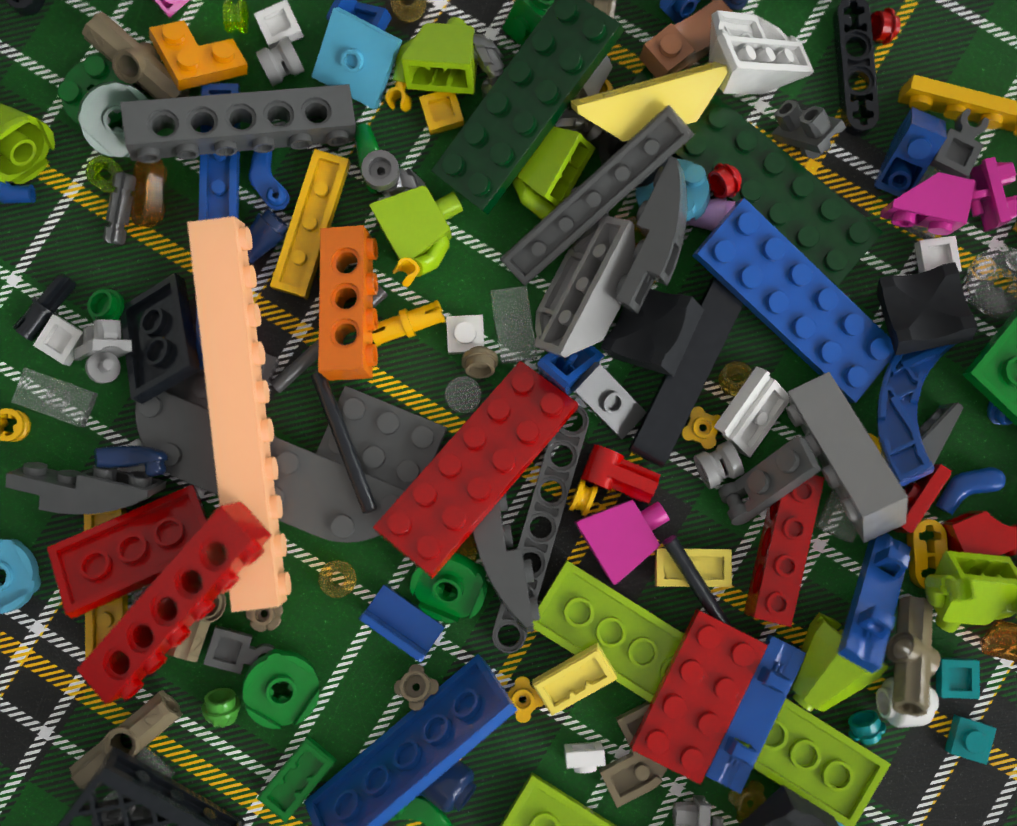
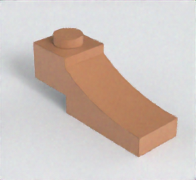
M713 0L685 20L675 25L669 24L643 45L639 59L656 78L679 72L683 68L685 70L689 69L709 53L711 15L717 10L733 11L723 0Z

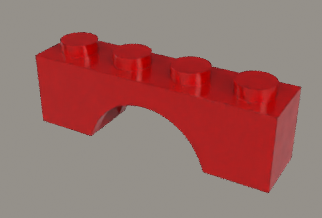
M968 511L941 522L947 534L948 551L996 556L1005 554V556L1017 555V523L1011 526L1005 525L997 521L987 511Z

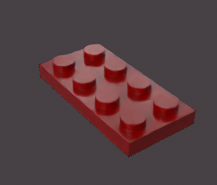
M194 485L187 486L47 547L67 616L73 619L154 582L208 520Z
M696 609L631 741V750L701 785L768 645Z

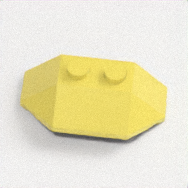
M715 61L650 80L571 100V107L578 114L621 141L628 142L668 104L686 124L697 122L728 73L727 65Z

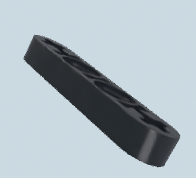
M842 0L833 13L841 119L846 126L844 130L852 136L860 137L870 132L879 120L871 13L866 0ZM847 9H851L852 14L858 15L853 22V30L849 32L852 21L850 15L844 14ZM849 41L858 42L863 48V55L859 57L849 55L845 48L846 43ZM853 75L862 77L865 80L866 89L861 92L853 90L848 83L849 77ZM866 99L860 105L861 117H867L868 120L863 125H860V120L853 119V116L859 110V101Z

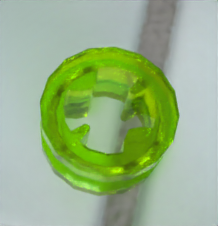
M232 0L224 1L223 22L227 33H233L235 29H238L240 33H247L249 13L245 0H238L237 3H233Z
M97 156L89 161L85 174L87 180L98 190L110 193L115 191V187L112 186L114 173L123 172V169L113 159L107 156ZM103 168L111 174L107 181L98 174Z

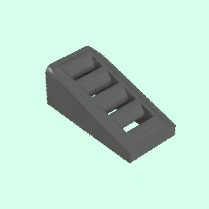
M959 402L940 405L919 427L922 443L933 465L964 408Z

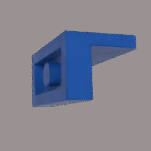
M387 584L382 586L368 608L358 618L420 663L424 660L428 651L445 628L443 623L426 615L417 605Z

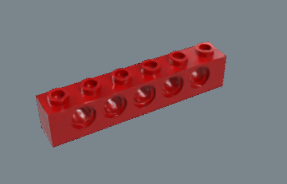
M241 501L219 506L76 669L105 705L119 698H123L126 701L137 694L144 686L143 678L147 674H152L167 661L168 658L165 654L170 648L177 647L191 634L189 627L195 621L206 617L214 609L215 604L213 601L220 593L224 594L239 581L240 577L237 574L242 568L253 564L262 556L265 551L262 546L269 540L272 534ZM223 545L227 551V558L224 556L222 552ZM198 573L201 576L202 584L198 579Z

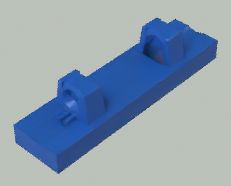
M887 533L868 542L837 654L871 674L882 666L889 634L893 629L895 621L894 614L904 574L910 561L911 547L892 538Z
M768 634L765 641L768 647L705 775L740 794L806 655L805 652ZM735 738H737V739H739V740H741V741H743V742L749 744V745H750L749 748L746 747V746H744L742 743H740V742H739L738 740H736Z

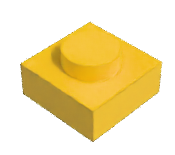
M434 92L419 97L430 135L464 126V119L456 93Z

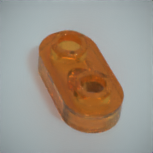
M162 159L155 163H142L137 160L133 171V176L136 177L135 190L132 191L131 217L135 225L153 228L158 222L162 221L165 214V203L162 201L163 185L167 178V169Z

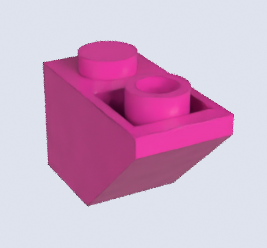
M938 172L894 199L881 210L880 217L890 219L891 223L896 226L912 227L917 225L928 228L927 231L935 235H949L967 224L975 180Z

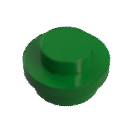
M100 289L90 296L87 310L94 321L98 319L118 320L123 313L125 303L122 295L115 290Z

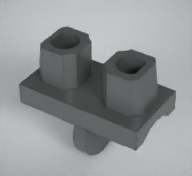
M787 100L774 113L779 126L771 134L775 141L798 147L803 156L815 159L821 156L824 151L830 149V139L836 133L842 132L846 126L842 119L827 116L822 107L813 106L807 110H802L798 102Z

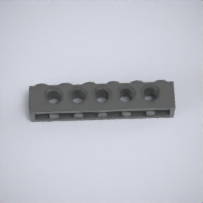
M349 84L120 102L126 148L131 161L138 160L142 163H155L161 158L170 157L191 160L204 154L231 156L238 151L249 150L267 153L275 148L282 147L302 150L316 144L342 146L349 141H355L356 122ZM312 116H319L323 118L324 121L321 123H313L309 121L308 118ZM275 119H283L288 123L284 126H275L271 122ZM239 122L250 124L248 128L242 130L233 127ZM208 125L212 127V129L206 133H200L195 131L199 126ZM165 128L174 130L168 136L157 135L160 130Z

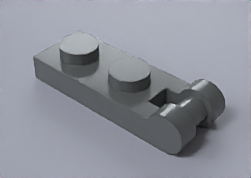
M800 436L794 437L735 482L727 483L719 488L718 493L722 502L729 507L727 514L731 524L742 525L747 523L821 471V468L807 440ZM747 494L749 500L743 504L741 498Z

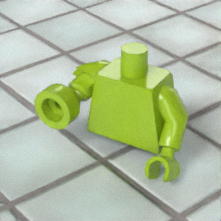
M945 551L935 574L928 575L925 578L924 584L927 601L934 607L937 613L935 618L936 624L946 632L954 633L961 624L985 626L994 619L1001 620L1017 613V568L1010 557Z

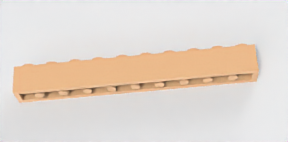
M234 216L188 222L219 505L241 501L272 534L269 540L262 546L265 549L262 556L253 564L244 566L237 574L240 579L229 590L232 612L279 607L287 601V595L291 594V578L289 572H284L283 557L287 554V542L283 533L280 534L278 518H282L283 514L282 500L279 495H275L274 480L278 479V464L276 458L271 457L270 441L274 440V428L272 420L270 418L267 419L265 403H269L270 392L267 381L262 380L261 365L265 364V350L263 343L258 342L256 328L261 325V314L258 304L253 302L252 288L257 286V278L253 265H249L248 250H252V236L249 227H245V223ZM224 547V549H225V557L227 558V551H226V548Z

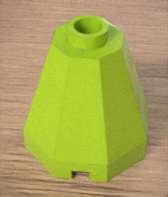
M820 612L809 625L801 649L806 655L791 686L795 692L793 695L794 700L810 712L814 708L825 712L878 680L889 667L885 662H882L881 668L871 674L837 654L843 634V629H840L839 632L837 629L842 624Z

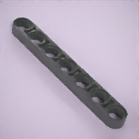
M579 405L575 412L579 413L582 417L581 428L578 431L570 432L562 427L547 445L517 546V550L522 549L523 555L533 552L541 560L539 570L533 573L534 582L527 583L528 593L531 598L537 597L538 599L589 425L588 414ZM565 446L569 448L572 453V460L568 466L558 467L552 462L551 452L555 447ZM548 481H555L562 489L560 499L553 503L545 501L540 493L542 485ZM539 516L546 517L551 523V532L544 538H537L530 531L532 520ZM501 603L493 627L492 639L498 650L504 653H513L522 648L527 633L511 617ZM507 624L517 627L520 633L518 642L510 646L504 645L498 638L500 628Z

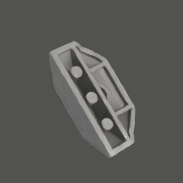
M604 215L596 222V226L586 231L568 249L536 310L535 330L537 337L535 338V346L538 349L565 358L603 341L621 307V304L616 300L617 285L621 277L629 273L634 263L635 234L634 224L630 220Z

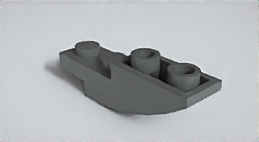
M672 156L669 157L665 167L661 166L658 169L653 182L654 189L648 201H643L639 207L636 225L646 238L637 244L633 254L634 263L629 273L621 277L616 289V300L625 309L636 314L639 313L654 281L668 286L683 245L687 220V187L684 171L678 159Z
M27 462L23 464V467L6 473L5 487L40 495L39 510L62 514H97L118 510L138 503L165 489L167 481L155 479L152 476L149 477L144 471H132L129 473L119 471L117 468H96V465H94L93 468L81 473L76 470L57 471L48 469V465L45 463Z
M505 493L473 531L482 565L499 600L526 633L534 632L533 621L540 620L537 597L529 598L527 583L534 582L531 559L523 560L522 549L506 550V548L514 546L510 524L503 525L501 512L508 511Z

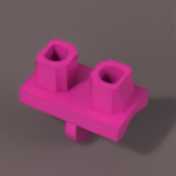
M995 157L982 160V163L972 168L970 172L971 180H975L970 209L973 217L981 216L984 232L995 230L1017 217V195L1006 197L1003 186L1010 185L1016 181V171L1013 162L997 163Z

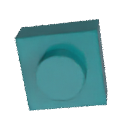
M940 657V665L936 671L937 695L941 698L980 699V661L973 658Z
M954 714L945 751L987 765L997 728Z

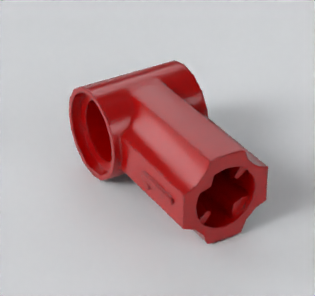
M594 444L580 479L608 491L616 490L635 500L649 504L655 494L661 474L625 460V456L618 452Z

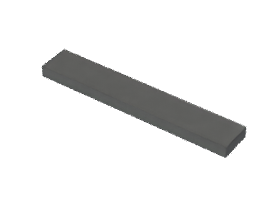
M668 104L510 248L500 260L524 286L527 285L694 136L693 131Z

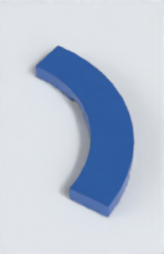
M956 344L901 355L894 354L884 375L877 408L878 438L883 458L901 487L934 471V466L922 443L919 424L917 423L918 401L922 386L929 372L937 361Z

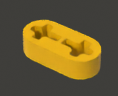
M922 519L914 532L911 534L907 533L906 536L907 545L911 547L908 565L910 580L914 585L925 589V578L921 575L922 570H927L928 565L929 568L937 569L945 551H948L945 528L938 521L931 519ZM926 529L934 534V538L929 539L927 543L919 538V533L925 532Z

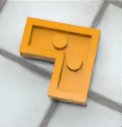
M184 20L149 27L150 40L178 91L247 75L248 64L233 38L198 46Z

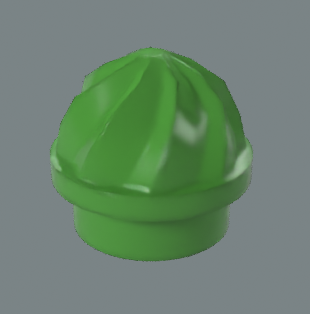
M230 688L214 689L204 697V703L201 708L202 715L213 727L224 728L235 722L241 709V703L239 698L236 697L234 690Z

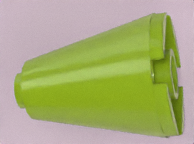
M0 103V182L12 181L16 185L24 184L36 178L50 162L46 159L49 148L53 151L55 148L54 134L41 119Z

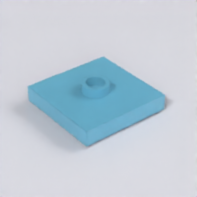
M339 7L333 8L311 77L328 86L349 84L351 98L375 110L379 108L403 40Z

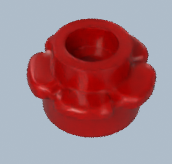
M888 7L884 11H875L871 15L873 41H878L879 44H889L900 31L901 21L898 16L894 15L895 10Z
M718 163L714 170L708 174L707 178L710 190L720 199L725 197L732 198L740 191L741 174L736 167L730 166L727 163Z

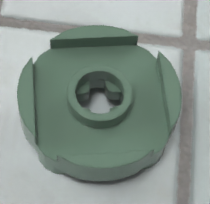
M109 81L108 83H102L91 88L82 98L77 114L84 138L96 151L105 156L130 157L125 145L124 130L118 126L111 129L108 126L111 121L108 115L112 111L117 114L121 112L120 102L148 100L147 97L133 86L117 81Z

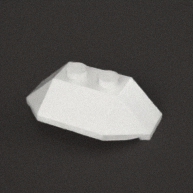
M720 10L711 15L709 62L715 61L727 65L728 73L719 86L723 94L762 95L814 73L801 41L792 35L788 38L777 26L758 15Z

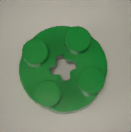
M92 55L87 57L85 61L75 65L67 73L63 82L58 86V96L62 99L63 108L67 115L79 125L77 114L80 102L91 88L102 83H108L109 81H117L131 85L134 88L135 84L125 83L116 76L110 60ZM112 111L108 115L111 120L108 126L111 129L116 126H123L121 112L117 114Z
M454 553L433 579L417 566L410 581V590L412 596L415 592L417 599L420 601L418 607L426 615L441 622L455 623L458 622L459 618L469 616L470 619L480 611L487 594L486 572L481 564L473 562L462 554ZM443 582L453 584L456 589L453 588L451 592L445 591Z
M272 649L264 656L258 658L248 668L243 679L242 699L248 715L259 725L270 729H282L284 725L292 723L296 725L303 722L313 712L319 699V680L311 662L296 652L282 651L280 649ZM282 681L287 682V687L291 692L288 695L280 694L278 698L274 697V688L272 686Z

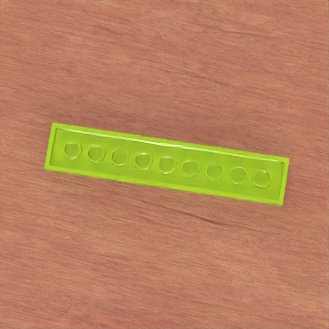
M568 560L564 562L538 605L540 620L533 621V627L536 631L574 655L598 643L617 673V680L615 681L650 703L684 635L681 631ZM786 698L753 768L834 816L836 821L844 826H855L891 764ZM735 738V739L738 740L740 743H742L744 746H746V747L749 748V746H750L749 744H747V743H745V742H743V741H741V740Z

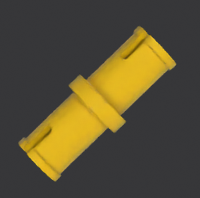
M435 300L432 303L410 311L405 308L399 310V315L379 321L377 330H373L372 334L376 346L378 347L383 343L406 335L408 338L414 337L419 330L446 322L439 301Z

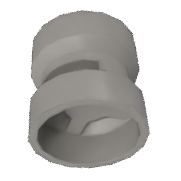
M289 37L278 41L277 46L272 49L263 48L255 52L272 86L281 83L283 78L289 74L296 76L305 71Z
M730 441L717 445L716 450L710 453L703 451L694 455V462L698 473L708 489L719 486L721 481L727 477L734 479L744 474L742 461Z

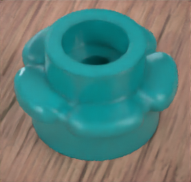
M872 710L856 712L848 719L851 730L848 732L849 737L863 745L877 743L881 739V735L886 731V724L881 722L878 713Z

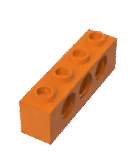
M364 225L320 228L318 372L329 381L373 378V366L378 364V351L376 344H373L372 337L373 330L378 328V315L376 308H373V295L378 294V279L376 273H373V260L378 259V244L376 238L371 237ZM357 263L356 268L352 272L344 273L345 268L349 264ZM357 297L356 303L351 308L343 309L348 299ZM357 332L356 338L351 344L343 345L344 338L349 333Z

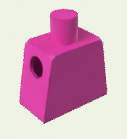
M627 500L578 519L574 523L611 584L615 585L660 546L652 531L670 519L658 501L640 511L633 500Z

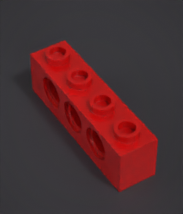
M812 476L767 508L744 609L745 614L753 618L789 627L792 626L825 477Z

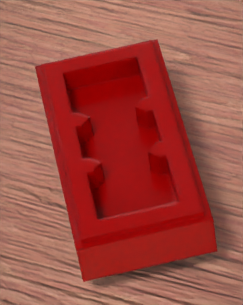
M934 464L933 473L909 483L905 487L904 492L908 496L906 524L894 529L895 532L910 534L914 532L952 475L951 470L942 464Z

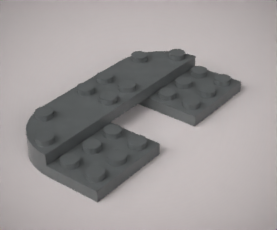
M193 324L194 335H195V341H196V324ZM265 353V364L261 365L262 380H266L269 386L280 359ZM200 370L144 404L136 402V425L143 446L163 450L168 455V461H165L167 473L184 482L218 495L205 372ZM344 386L337 405L376 503V510L363 514L329 424L316 453L275 436L274 440L270 441L271 457H275L278 464V479L274 480L275 495L281 497L283 506L282 518H278V520L326 540L349 543L380 536L373 529V526L437 455L447 427Z

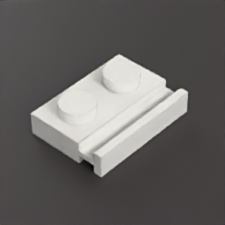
M757 366L714 426L741 454L749 458L789 403L788 393L775 379L769 376L770 373L767 370Z

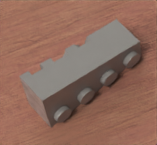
M830 372L788 391L790 406L786 407L787 414L795 427L801 426L805 434L803 438L807 440L814 456L823 467L821 470L831 489H835L845 514L854 524L863 543L905 525L908 496Z

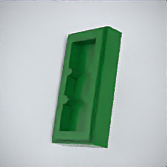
M308 735L259 794L257 799L286 823L337 759Z

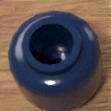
M459 760L420 794L442 812L448 813L454 809L460 811L472 797L477 787L473 783L474 772Z

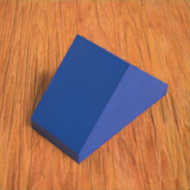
M592 345L565 358L548 353L538 361L537 366L542 377L569 396L573 392L570 388L594 362L600 363L604 355Z

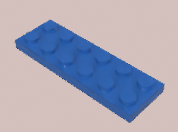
M745 198L737 201L692 255L818 375L821 376L830 372L849 403H856L895 354L891 338Z
M477 654L445 681L435 695H430L425 700L424 707L421 710H411L308 797L304 803L313 826H383L517 711V708L487 662Z

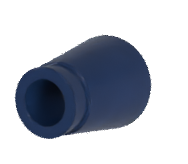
M268 208L263 214H257L249 228L252 236V250H248V258L252 264L282 242L289 228L278 215Z

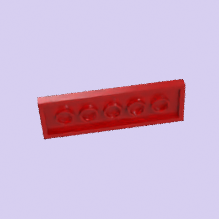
M520 360L373 526V529L433 579L578 409V402Z

